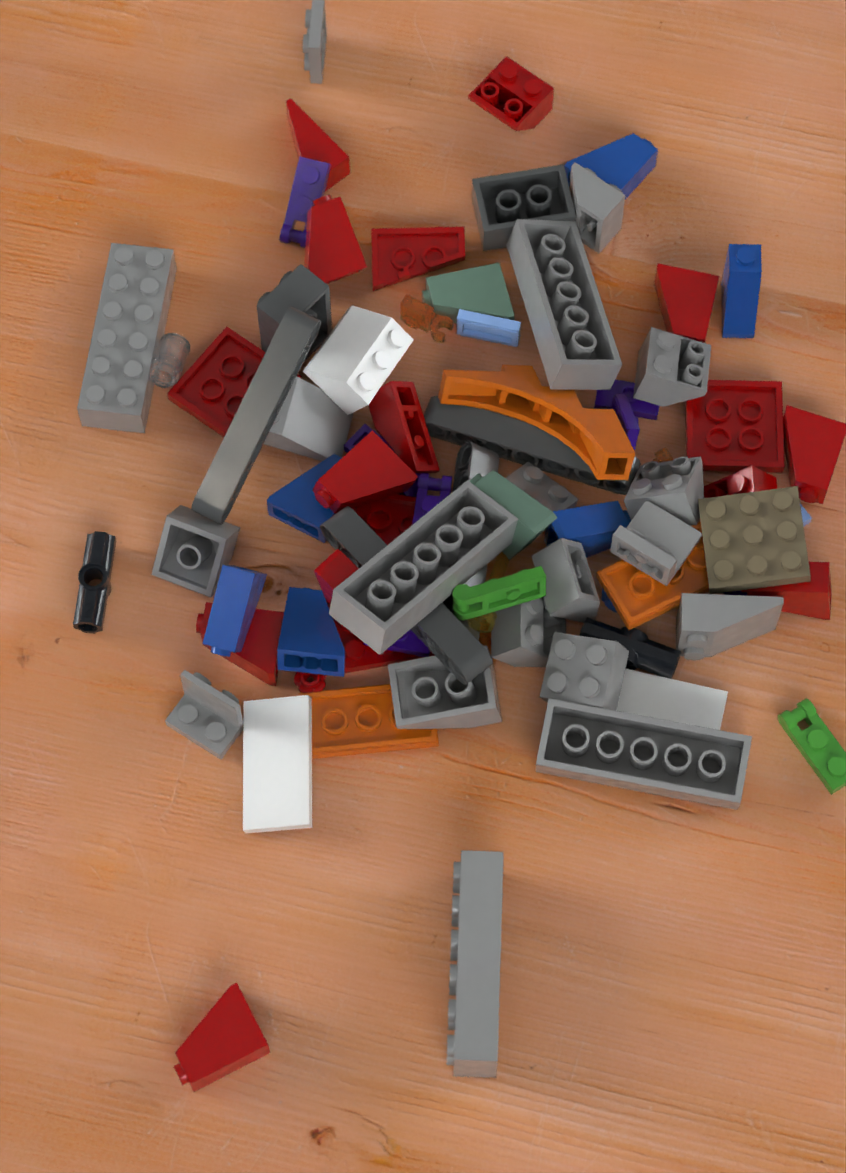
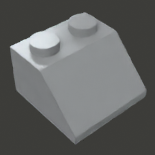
M180 505L166 516L151 575L211 598L216 591L222 565H229L232 559L240 527L227 522L223 524L216 523L192 511L190 508Z

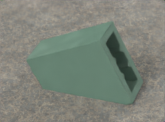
M500 263L426 277V290L421 291L424 308L431 310L433 320L457 324L459 309L515 320Z
M492 470L484 477L479 473L469 481L518 518L512 543L502 551L509 560L530 545L558 518L554 512L495 470Z

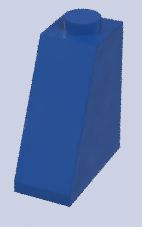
M634 133L568 161L564 165L568 184L570 186L571 166L576 162L583 168L591 169L598 178L606 183L617 186L625 195L626 200L655 168L658 149L649 140L642 139Z
M729 244L721 281L722 338H754L762 274L761 245Z
M336 454L331 455L270 495L267 499L268 514L325 543L327 540L321 532L320 525L336 513L330 508L326 509L321 506L316 500L312 489L318 479L342 457Z
M618 501L553 511L558 518L545 529L544 542L548 546L558 539L564 538L582 543L585 556L588 558L611 549L614 532L620 525L626 528L631 519L628 511H623Z
M222 565L202 643L212 646L211 653L230 657L231 652L242 651L266 580V573L235 565Z
M289 587L277 647L278 670L339 677L345 676V649L334 620L329 615V607L322 590Z

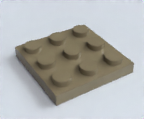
M798 486L698 499L710 594L811 581Z

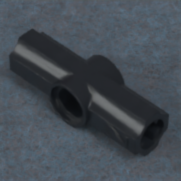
M95 531L92 534H87L83 566L78 573L80 584L73 627L84 633L95 634L96 632L103 631L107 599L112 590L110 579L116 537L106 532ZM93 579L102 580V582L96 586L88 585V583Z
M588 617L584 621L579 635L617 641L629 650L626 669L636 670L639 668L672 679L681 656V651L649 640L645 633L636 628L629 631L627 627L619 629Z

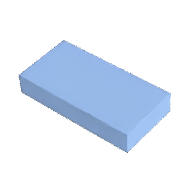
M459 309L457 316L458 335L518 347L521 332L520 321Z

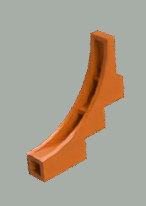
M502 364L501 371L443 369L438 393L441 404L475 407L517 418L551 434L574 450L589 466L597 480L629 479L635 451L614 409L583 408L574 390L550 389V386H542L533 365Z

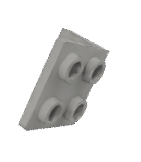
M645 501L626 528L620 525L614 532L610 552L667 586L701 539L702 533L652 502Z
M184 670L180 675L184 696L166 718L165 723L171 729L221 760L243 731V719L239 700L227 690L220 692L213 688L211 682L202 674L197 672L191 674Z

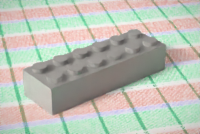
M517 219L506 246L550 389L610 390L622 367V362L576 222Z
M111 243L77 406L82 426L145 433L177 271L173 249Z
M467 480L334 588L329 615L381 655L452 594L455 586L467 582L512 543L518 518Z
M548 698L536 761V772L738 810L742 799L752 736Z
M461 850V862H454L453 893H460V896L453 895L452 927H459V929L451 930L450 961H457V964H450L449 995H456V999H449L448 1030H455V1035H447V1065H454L453 1076L496 1078L504 852Z

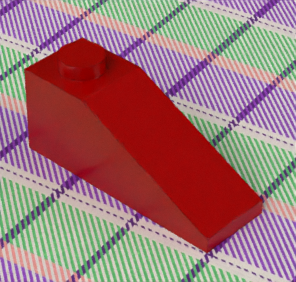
M290 98L286 101L287 118L298 159L300 156L331 164L325 189L326 192L350 174L349 156Z
M389 381L378 390L368 405L374 427L414 473L439 472V465L414 382Z

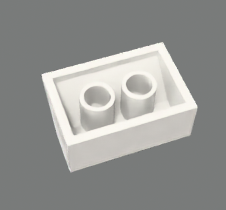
M352 305L347 309L303 372L349 415L369 405L414 339L392 317Z

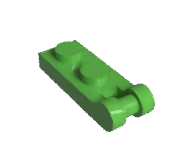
M542 566L532 569H523L515 574L499 579H490L485 583L472 587L466 584L455 586L452 591L454 616L459 620H468L545 597L546 575Z
M806 698L797 703V708L794 710H786L779 714L778 721L829 793L832 795L845 787L846 752L821 720L812 702ZM804 719L809 727L801 730L797 723Z

